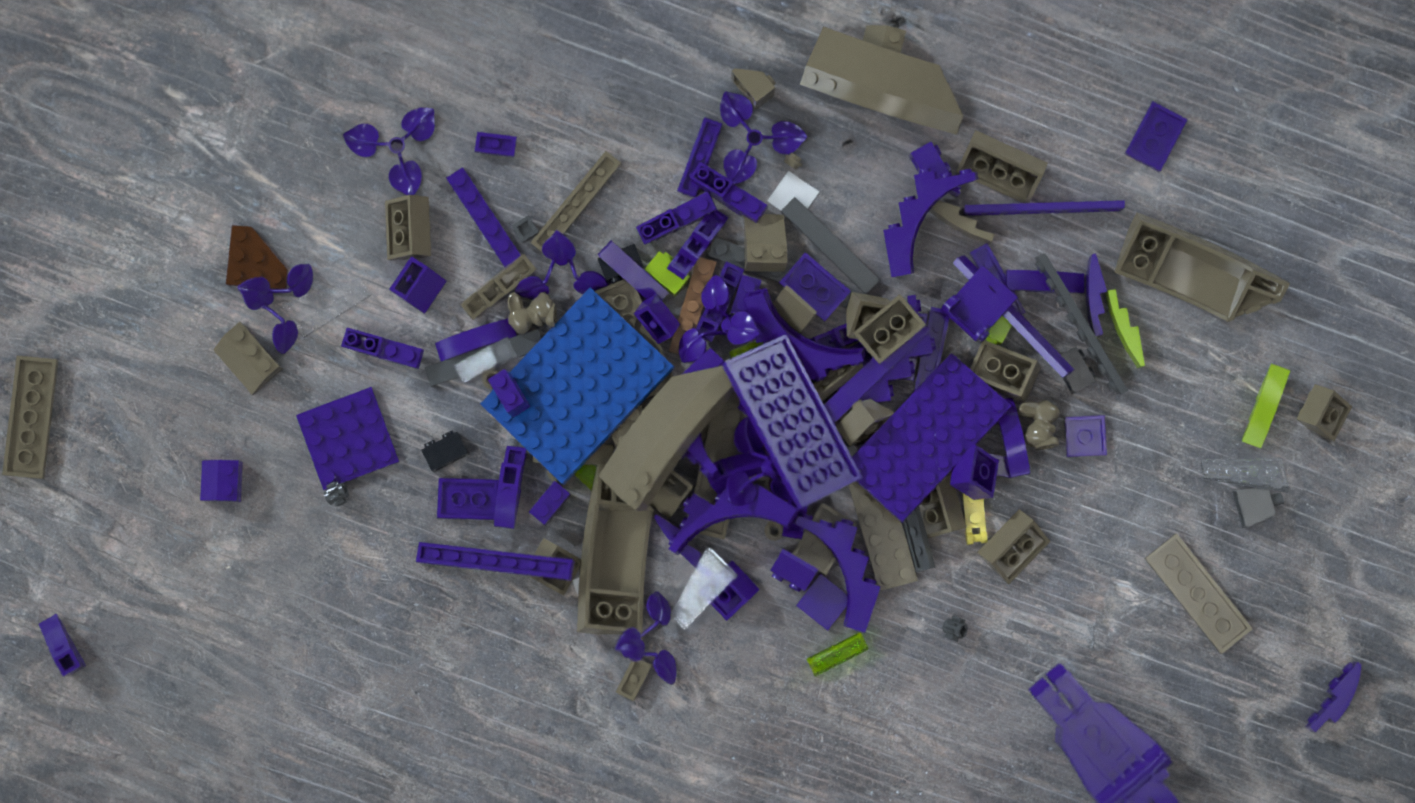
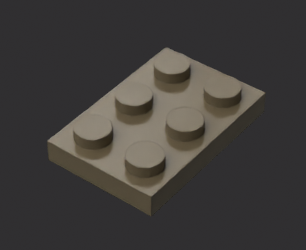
M824 503L820 505L812 521L820 523V520L832 523V528L835 521L841 522L842 518L849 521L852 520ZM807 529L802 536V540L800 539L792 553L817 568L824 575H827L836 560L831 550Z

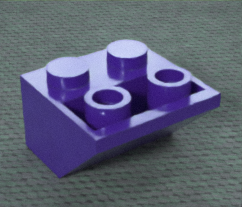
M411 256L389 290L425 314L447 281Z

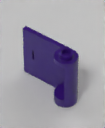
M982 265L961 290L944 303L941 310L975 342L979 340L983 342L990 333L988 331L1018 297Z

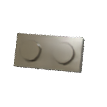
M632 660L616 693L634 701L652 665L643 660L637 662Z

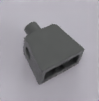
M1268 487L1232 491L1242 528L1250 527L1276 515L1274 506L1284 504L1282 493L1271 495Z

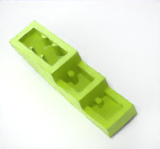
M1116 289L1108 290L1105 296L1116 333L1136 367L1142 368L1145 366L1139 327H1130L1127 308L1119 309Z
M1270 364L1256 397V403L1249 417V423L1242 437V442L1258 448L1262 447L1290 373L1289 369Z

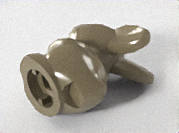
M513 292L509 295L508 309L510 314L508 322L516 333L521 335L527 333L533 324L542 327L546 323L550 327H555L557 323V308L548 294L545 292L540 293L527 308L524 307L523 300L519 294Z
M1042 400L1038 403L1027 401L1021 404L1017 409L1018 415L1034 419V422L1028 426L1023 434L1025 443L1036 450L1058 447L1060 445L1059 440L1053 436L1056 432V427L1052 424L1059 418L1060 411L1058 407L1048 400Z

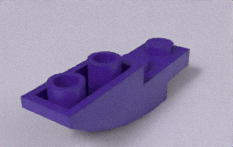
M700 162L690 176V180L705 192L708 191L711 197L736 214L744 215L755 223L760 220L768 208L767 204L734 185L732 180Z
M707 191L674 209H669L636 226V229L644 245L681 230L718 209L710 193Z
M346 328L341 344L343 348L419 369L424 350L351 328Z
M506 447L498 482L494 517L495 527L515 528L521 496L520 488L527 456L526 448Z
M1349 662L1342 669L1343 674L1339 678L1335 677L1328 684L1330 688L1327 692L1332 698L1328 697L1321 704L1322 708L1318 713L1314 712L1307 719L1309 723L1305 727L1311 732H1317L1327 720L1330 723H1336L1344 714L1358 686L1362 666L1359 662Z

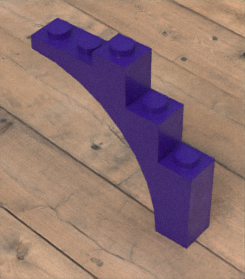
M931 168L919 170V174L914 175L918 199L915 196L903 198L904 202H898L903 226L900 227V223L888 225L889 229L883 230L891 277L914 273L913 254L915 240L927 213L937 201L950 191L963 184L979 180L977 172L965 169L959 171L960 175L952 176V172L940 174L938 179L937 172H931Z
M767 288L750 291L745 295L744 300L747 311L761 331V335L755 338L756 343L763 342L765 344L783 335H787L799 359H802L804 369L810 380L820 381L825 379L830 371L829 368L836 370L843 367V365L850 364V366H856L864 361L866 357L864 347L853 349L833 348L818 344L794 330L780 316L772 303Z
M916 295L907 296V303L918 315V312L921 311L920 299L916 300ZM930 333L926 334L859 400L871 399L877 403L890 402V397H893L894 393L893 386L888 385V382L910 379L912 377L911 373H915L913 361L909 362V358L932 355V350H936L934 338H930Z
M710 348L682 374L722 366L721 364L724 363V360ZM700 433L681 459L687 457L694 465L698 463L702 474L706 478L711 477L716 481L721 475L708 458Z
M758 484L755 485L757 488L755 499L749 504L742 506L730 503L727 497V489L717 494L714 500L716 502L715 505L694 493L692 497L688 496L683 505L685 507L683 511L689 514V517H685L679 526L681 529L677 535L674 534L668 544L670 547L668 549L679 555L685 546L700 532L728 519L741 517L762 518L790 528L800 511Z
M801 513V516H797L793 524L807 529L818 537L831 550L843 573L847 591V611L843 626L865 633L880 586L875 585L876 581L865 578L862 581L869 557L864 556L865 551L856 548L850 551L858 527L853 526L854 522L842 518L841 522L835 521L832 528V523L820 520V523L812 521V516Z

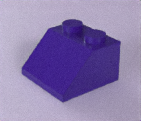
M972 445L952 469L950 485L973 500L993 498L999 460L979 446Z
M202 460L200 501L241 502L243 462L239 460Z
M782 549L770 571L773 573V578L780 582L783 579L788 581L790 588L800 592V590L805 591L818 569Z
M732 560L699 592L727 621L760 589Z

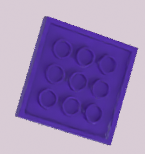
M372 387L296 415L323 490H327L326 485L334 481H338L339 484L346 483L400 462Z

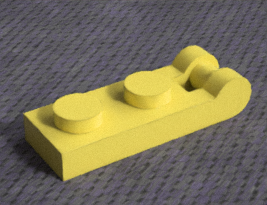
M962 493L964 520L967 527L965 528L967 545H971L973 542L987 543L984 499L973 500ZM972 528H979L980 534H973Z

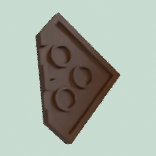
M232 225L226 285L238 286L249 279L263 277L268 280L270 289H287L288 269L252 227Z

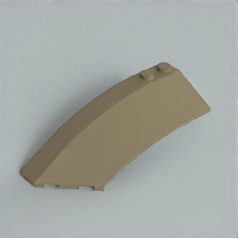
M823 27L800 82V85L850 103L956 135L964 117L940 65L878 46L827 27Z
M1136 212L1127 231L1114 270L1117 274L1173 295L1227 322L1245 313L1247 315L1262 309L1261 307L1268 304L1280 302L1290 285L1288 281L1229 250Z
M719 366L672 376L630 427L601 471L599 477L624 502L635 510H647L678 461L716 413L721 411L734 391V387L723 367Z
M598 464L583 538L578 590L577 632L588 634H622L626 629L634 627L642 634L646 556L654 509L649 505L646 511H639L624 502L599 477L605 465Z

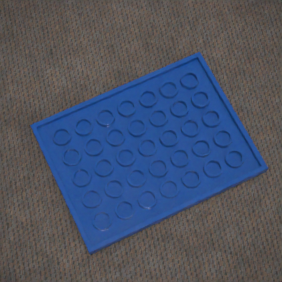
M589 288L558 320L555 327H552L510 371L531 407L513 417L507 413L494 389L480 404L561 484L565 485L675 367L593 289Z

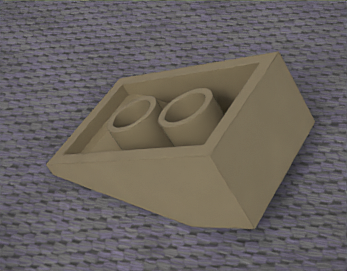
M763 214L757 223L744 216L745 271L785 272L788 262L784 215Z
M787 285L773 302L780 316L800 334L813 322L817 313Z
M984 340L979 347L970 370L993 390L1025 403L1041 370V366L1035 359Z

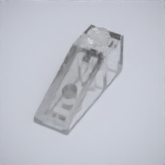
M506 337L459 362L455 367L462 382L466 383L517 358V355L510 340Z

